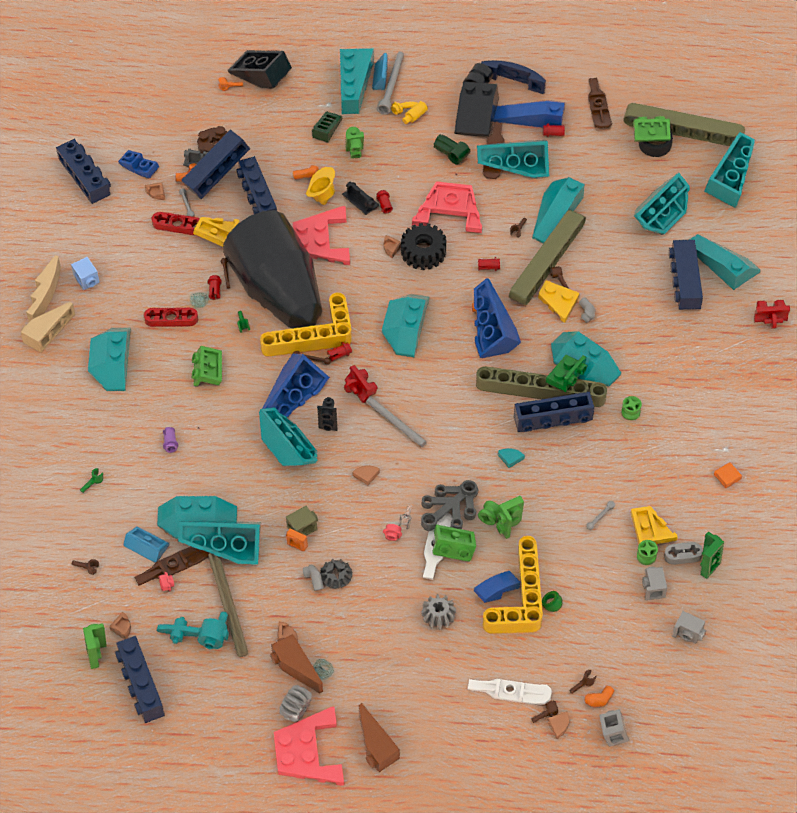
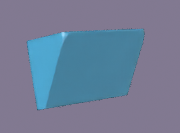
M384 53L374 65L372 89L384 90L386 87L387 53Z
M135 527L126 533L123 544L124 547L153 562H157L169 547L168 542L139 527Z

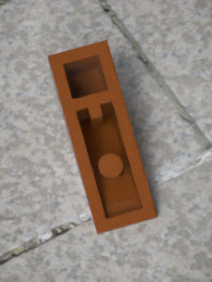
M293 634L271 644L272 653L270 657L275 665L278 664L283 672L319 694L323 692V682Z
M363 703L359 705V717L367 755L366 760L372 768L375 767L380 773L400 759V749Z

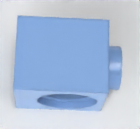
M88 257L71 264L73 276L83 290L100 283L98 271Z

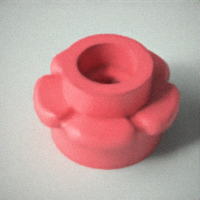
M387 524L383 533L386 539L396 541L402 536V528L395 524Z
M164 572V575L159 576L161 590L171 591V587H174L172 575L168 576L167 572Z

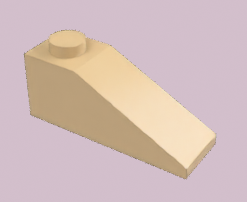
M66 303L32 319L22 328L21 336L23 343L42 352L75 316L73 303Z

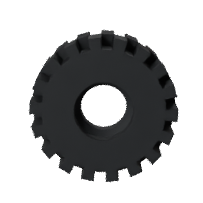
M419 223V227L412 225V229L407 228L406 233H403L401 238V256H403L404 262L407 261L409 266L413 264L414 269L421 267V270H425V267H428V270L432 269V265L435 267L439 266V262L442 263L444 257H446L445 234L443 235L441 229L438 230L437 226L434 225L432 228L431 224L428 223L426 226H423V223ZM420 243H428L431 246L427 248H420L417 245Z

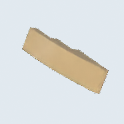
M57 255L53 257L35 280L37 289L31 295L32 306L26 312L29 322L44 314L53 298L61 270L59 256Z

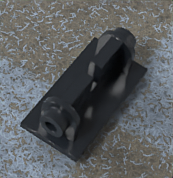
M350 181L346 184L347 191L342 193V195L365 215L379 206L355 182Z
M331 397L325 398L322 406H317L318 427L326 431H338L337 408H334L335 403Z

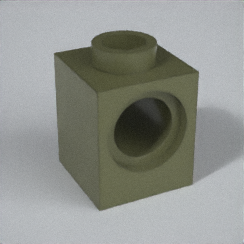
M307 506L286 516L288 529H293L305 536L317 530L318 517Z

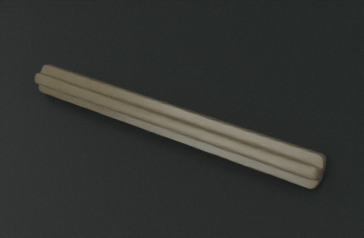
M209 553V561L224 611L228 614L227 622L238 657L247 656V645L221 559Z

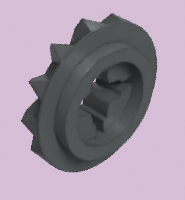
M332 559L328 563L325 562L320 571L322 582L330 588H342L352 579V569L342 559ZM334 568L339 572L338 579L335 574H332Z

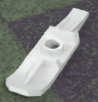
M447 513L437 521V525L451 527L452 515ZM434 529L429 531L424 549L426 566L423 578L433 580L436 565L443 559L442 556L433 555L432 552L434 548L432 545L435 544Z
M469 679L468 690L485 692L494 699L534 705H545L551 700L552 690L548 685L529 684L503 679L491 681ZM512 687L514 688V690L512 692H508L506 688Z

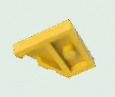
M200 217L193 234L223 247L227 235L240 220L234 219L233 222L224 221L223 218L211 219L209 217Z
M546 280L538 293V298L544 304H547L552 312H556L560 316V320L565 323L579 299L580 293Z
M651 506L631 509L630 514L639 544L644 540H651L656 544L677 541V534L670 531L666 526L667 523L657 516L656 511Z

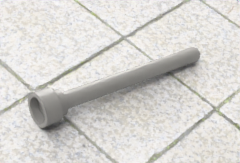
M401 51L397 53L384 98L378 103L377 111L380 114L387 115L391 111L390 99L404 56Z

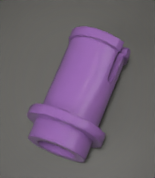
M167 427L165 430L163 429V448L166 452L173 453L178 448V442L175 437V429Z

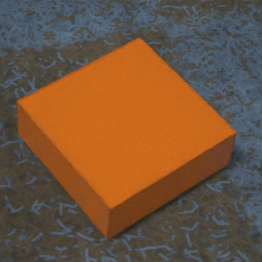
M730 462L714 471V476L725 488H728L742 478V475Z
M289 528L286 533L287 544L305 552L308 547L307 536Z

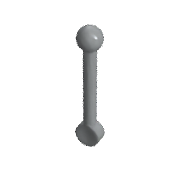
M182 188L179 190V193L185 202L188 211L187 216L194 217V212L191 211L185 195L186 190Z
M609 501L607 507L592 522L587 523V529L592 530L594 525L609 510L614 509L615 503Z

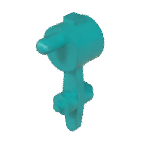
M223 611L220 613L219 619H204L199 628L187 626V621L184 617L176 618L174 625L158 624L157 632L171 634L170 639L174 644L182 642L184 636L198 637V642L207 649H219L223 646L224 640H228L229 632L226 625L228 614Z

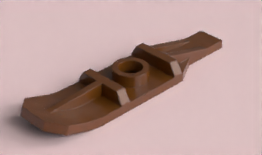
M589 78L591 91L588 94V100L594 126L597 128H609L612 126L606 95L600 89L598 79Z
M494 122L493 132L487 138V144L505 143L501 135L503 123ZM483 166V175L486 179H497L500 176L501 169Z
M190 546L157 561L152 568L134 578L138 586L153 579H159V576L164 575V572H167L168 576L174 575L202 562L209 557V552ZM171 561H176L175 565H170L169 563Z

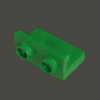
M565 355L546 377V383L566 392L570 386L573 387L580 374L583 375L587 369L586 356L582 355L577 360Z
M710 532L705 534L702 551L703 559L700 564L702 566L700 575L706 579L721 564L724 541L718 535H713Z

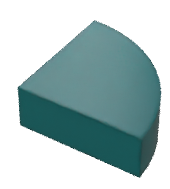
M512 448L501 449L497 454L508 468L525 459V455L522 452Z

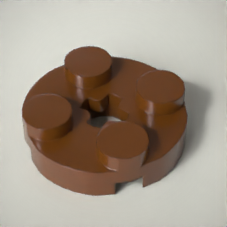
M218 126L199 132L197 145L200 153L209 152L215 146L212 142L216 141L218 143L228 131L223 126Z

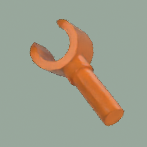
M225 77L218 79L220 82L218 86L222 91H226L232 86H243V82H228Z

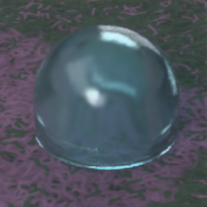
M204 292L192 293L190 295L191 305L195 308L205 307L208 304V294Z
M318 659L313 665L321 680L328 679L334 672L332 664L325 659ZM321 666H326L328 670L323 669Z

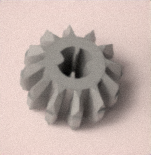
M437 594L435 599L430 596L428 602L424 601L421 615L424 617L425 624L430 623L431 629L435 625L438 626L439 630L442 628V625L448 628L449 622L455 620L456 608L454 607L453 600L448 601L447 596L440 598Z
M294 685L282 701L280 714L287 720L299 721L312 700V693L304 687Z

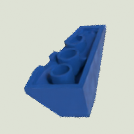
M544 100L497 106L493 122L543 128V125H547V123L549 125H562L565 102Z
M486 278L474 288V309L477 310V320H474L475 327H477L475 344L480 358L509 353L521 343L512 319L490 279Z
M292 354L282 368L262 409L275 407L279 410L280 414L288 417L297 407L302 406L306 403L305 401L318 394L330 377L304 354Z

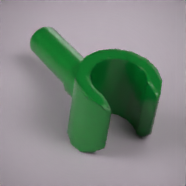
M238 311L239 321L237 324L240 333H242L243 329L250 330L248 319H244L242 311Z
M98 468L92 470V478L80 489L82 493L94 483H102L103 473L98 475Z

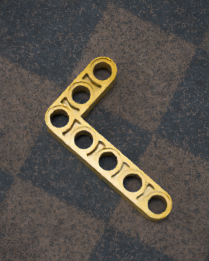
M336 292L329 297L332 321L330 324L271 331L262 334L260 337L262 354L271 357L293 354L294 351L308 352L336 348L342 342L350 344L352 341V331L345 295Z
M523 536L519 540L518 545L522 607H497L485 610L483 613V629L487 633L537 632L541 628L543 612L537 542L531 536ZM530 618H535V619H537V620L531 621V620H529V619H530ZM493 619V620H496V621H495V622H489L488 620Z

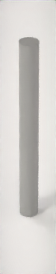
M372 397L367 399V404L419 446H425L426 440Z

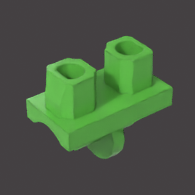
M350 127L346 131L345 150L346 152L350 151L351 159L360 158L364 145V133L360 132L356 127Z

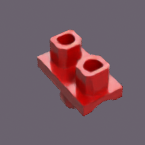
M784 300L774 301L773 306H767L766 301H757L754 322H764V324H770L771 329H776L777 323L788 321L790 305H786Z
M355 365L350 366V373L345 378L344 390L347 393L353 392L362 403H365L369 396L376 394L378 386L375 382H367L369 376L365 369L358 370Z

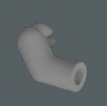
M585 297L579 301V305L584 309L585 313L581 315V318L585 322H589L595 317L596 310Z
M314 565L304 567L303 574L305 577L311 576L314 591L324 589L321 574Z

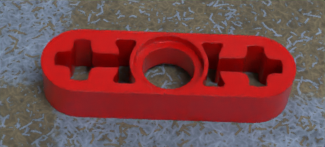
M156 212L151 217L152 226L157 230L195 235L193 234L195 229L193 227L197 225L200 219L198 217L166 212ZM175 221L182 222L179 226L173 225Z
M190 307L149 308L144 312V320L146 325L150 327L194 326L198 322V313L196 309ZM170 314L176 316L173 320H168L166 317Z

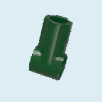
M439 134L434 142V148L446 154L449 160L456 165L460 164L471 152L466 143L461 141L457 143L443 134Z

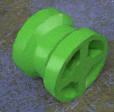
M635 396L626 397L622 404V416L627 420H636L641 413V400Z
M486 501L483 505L484 509L478 513V518L487 525H494L497 521L499 505L493 501Z
M651 540L640 542L637 560L643 565L653 564L657 558V544Z

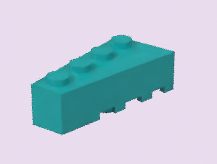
M374 48L340 49L342 114H359L368 79L374 65Z
M742 132L738 133L709 178L704 192L736 208L741 197L755 139Z

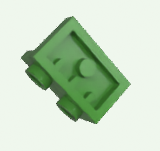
M658 116L654 119H647V117L634 119V142L670 141V119H665L663 116Z
M200 346L192 356L194 368L191 377L194 379V386L198 387L201 381L220 385L222 382V351Z
M521 496L499 505L496 527L500 534L503 533L506 539L510 537L511 527L516 526L522 520L524 500Z
M436 525L434 528L435 545L432 550L433 555L470 562L476 549L474 532Z
M91 624L83 628L90 667L94 669L99 667L98 659H102L100 648L106 647L107 643L104 624Z

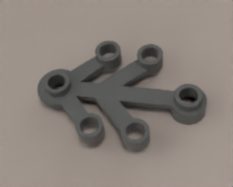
M466 480L460 486H444L440 484L435 487L436 497L423 496L421 505L425 509H430L433 505H443L434 514L425 513L422 515L421 526L423 529L432 531L437 525V521L451 510L453 518L451 520V527L462 529L463 521L460 515V502L464 499L466 502L464 517L467 520H473L476 517L473 498L478 494L476 483ZM446 494H457L454 497H445Z

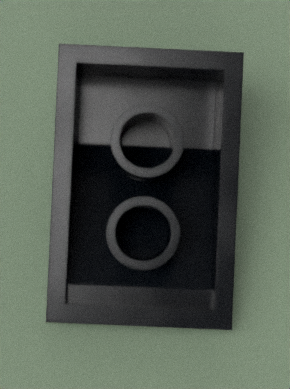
M246 50L228 69V72L260 88L272 89L287 75L292 66L284 51Z
M463 82L459 97L455 134L489 137L499 101L497 84Z

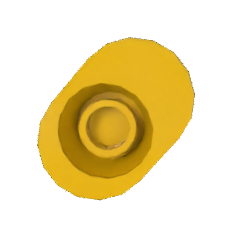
M321 168L312 176L306 191L308 197H312L315 201L326 205L327 201L335 193L333 184L335 177L334 168Z

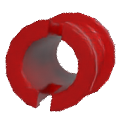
M549 123L543 125V136L565 135V125H549Z
M381 190L377 192L376 200L380 203L382 212L388 214L393 210L389 200L390 194L386 190Z
M500 258L478 259V271H497V269H500Z
M212 275L207 280V283L209 284V298L215 300V295L216 299L220 298L222 280L220 276Z
M342 342L340 346L327 351L331 362L345 355L349 356L352 353L348 342Z

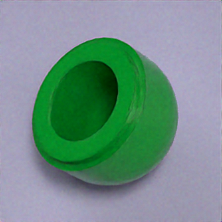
M557 591L548 592L542 599V606L550 612L560 610L563 605L562 597ZM554 598L553 601L547 603L548 599Z

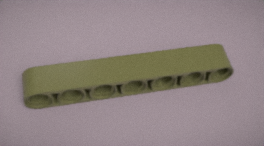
M638 103L628 104L623 119L625 124L633 127L634 119L638 117L654 119L655 117L663 116L665 119H670L672 135L731 146L739 132L745 134V128L741 124Z
M570 209L565 213L512 286L509 298L525 306L530 302L550 274L551 267L556 266L583 228L586 221L585 216Z
M487 366L480 367L476 372V387L486 392L535 399H547L590 392L594 407L603 406L607 397V387L600 382L577 379L573 387L570 386L564 392L546 383L548 375Z

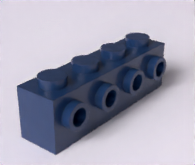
M230 129L181 181L191 192L202 199L251 148L240 136Z
M74 138L56 147L59 161L91 204L110 196L109 188L111 184L108 178L102 176L101 169L94 165L92 157L86 154L82 144H78Z
M256 157L239 160V168L236 169L237 175L242 180L244 192H247L249 204L253 206V214L262 211H277L276 204Z
M673 240L672 248H669V259H672L670 270L671 273H674L672 285L673 288H676L674 301L678 302L679 310L701 309L703 294L695 240Z
M590 392L514 404V420L517 432H530L535 429H548L560 425L567 426L579 422L586 423L593 420L594 404Z
M133 636L116 642L118 650L115 651L118 663H123L124 668H121L124 679H129L130 685L128 690L131 698H136L137 703H134L137 714H142L145 723L164 717L162 702L137 637Z

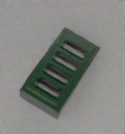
M326 111L314 125L312 138L329 142L341 122L342 116Z

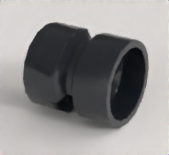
M477 63L463 82L488 84L493 77V72L487 65Z

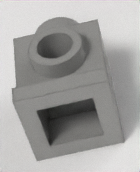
M663 567L646 568L645 577L642 578L643 588L646 589L645 600L666 598L667 584Z
M682 611L674 626L672 637L676 638L679 635L685 641L697 643L698 640L702 641L706 633L704 629L705 621Z
M620 709L611 710L599 715L603 736L609 747L629 741L624 717Z

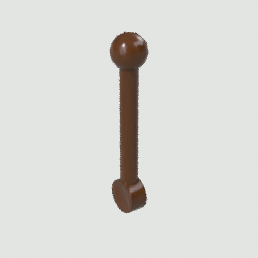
M222 258L221 264H223L226 287L230 289L226 265L228 261L226 258Z
M294 351L293 354H300V352ZM305 355L308 359L324 362L326 365L331 363V359L328 357L324 359Z

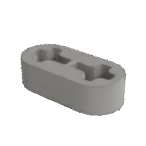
M696 542L671 544L665 549L664 559L672 565L695 563L701 559L703 548ZM690 550H694L696 555H693V553L690 552ZM671 552H674V554L677 555V556H676V557H673V555L670 554V553H671Z

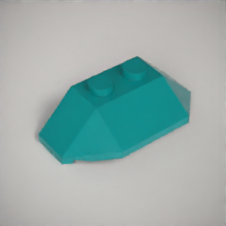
M678 172L659 186L635 209L634 217L645 230L665 234L687 212L689 184Z
M409 294L389 301L382 326V334L396 355L415 357L430 297Z
M110 328L91 338L88 372L106 391H126L131 328Z
M579 331L563 332L551 343L553 362L556 365L565 355L577 360L582 355L586 356L587 369L583 375L580 374L577 378L579 380L600 382L610 386L621 376V371L609 352Z
M275 407L260 409L261 439L282 466L307 465L318 461L316 448L294 422L280 414L279 410Z
M176 496L158 507L157 526L164 529L175 539H178L179 521L237 522V506L217 496Z

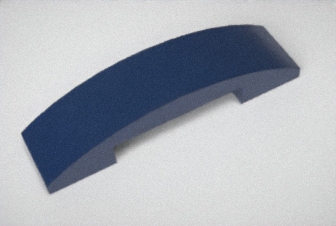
M488 60L481 62L492 70L493 80H496L498 76L528 84V90L545 94L546 80L532 69L507 61Z

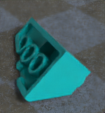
M547 140L477 145L478 164L531 178L549 177Z
M570 177L553 181L543 194L532 236L533 239L544 244L569 209L574 211L582 201L585 184Z
M699 234L689 239L695 240L697 257L733 290L761 272L748 258Z
M179 521L178 542L204 550L237 564L258 565L261 522Z

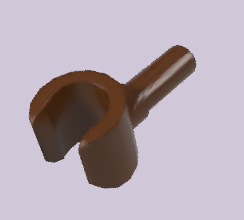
M523 218L518 225H512L510 227V235L514 231H518L516 237L519 238L521 236V229L527 219Z
M559 266L551 267V277H558L562 286L569 288L563 279L562 268Z
M91 559L88 563L73 560L72 565L85 568L89 574L94 575L97 569L91 568V566L99 567V562L96 559Z
M592 670L585 671L583 679L569 690L571 694L585 685L592 686L597 676L588 678Z
M556 701L547 702L545 704L546 711L531 718L532 722L535 723L544 717L557 715L558 707Z

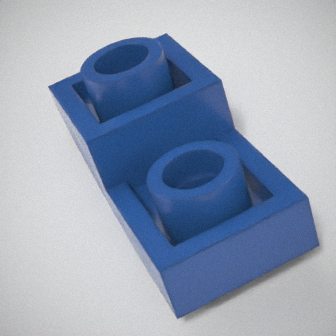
M130 150L118 161L124 168L146 178H150L159 168L156 161L144 159L142 153Z
M506 571L483 581L474 588V592L484 603L501 599L503 592L519 589L521 582L511 571Z

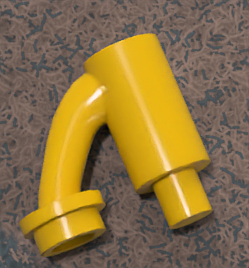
M423 101L394 102L391 106V111L395 115L401 114L403 109L411 108L402 119L404 124L413 123L428 111V107Z

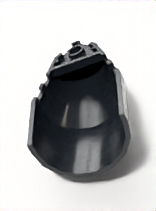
M271 210L256 213L238 223L227 235L223 243V253L248 296L258 301L263 308H267L289 328L315 326L319 316L322 314V306L313 259L283 213Z

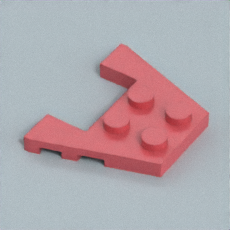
M436 181L427 195L426 201L418 209L417 215L412 218V225L419 226V223H423V226H426L427 223L429 224L430 213L466 216V231L482 233V224L479 212L477 211L472 185Z
M345 206L293 222V229L312 259H318L319 257L328 259V262L335 263V261L343 262V265H350L349 248L330 249L328 224L347 223Z
M335 707L325 709L274 732L278 775L301 779L310 778L316 779L318 782L326 783L327 781L340 786L344 785L342 764L319 766L315 730L337 727Z

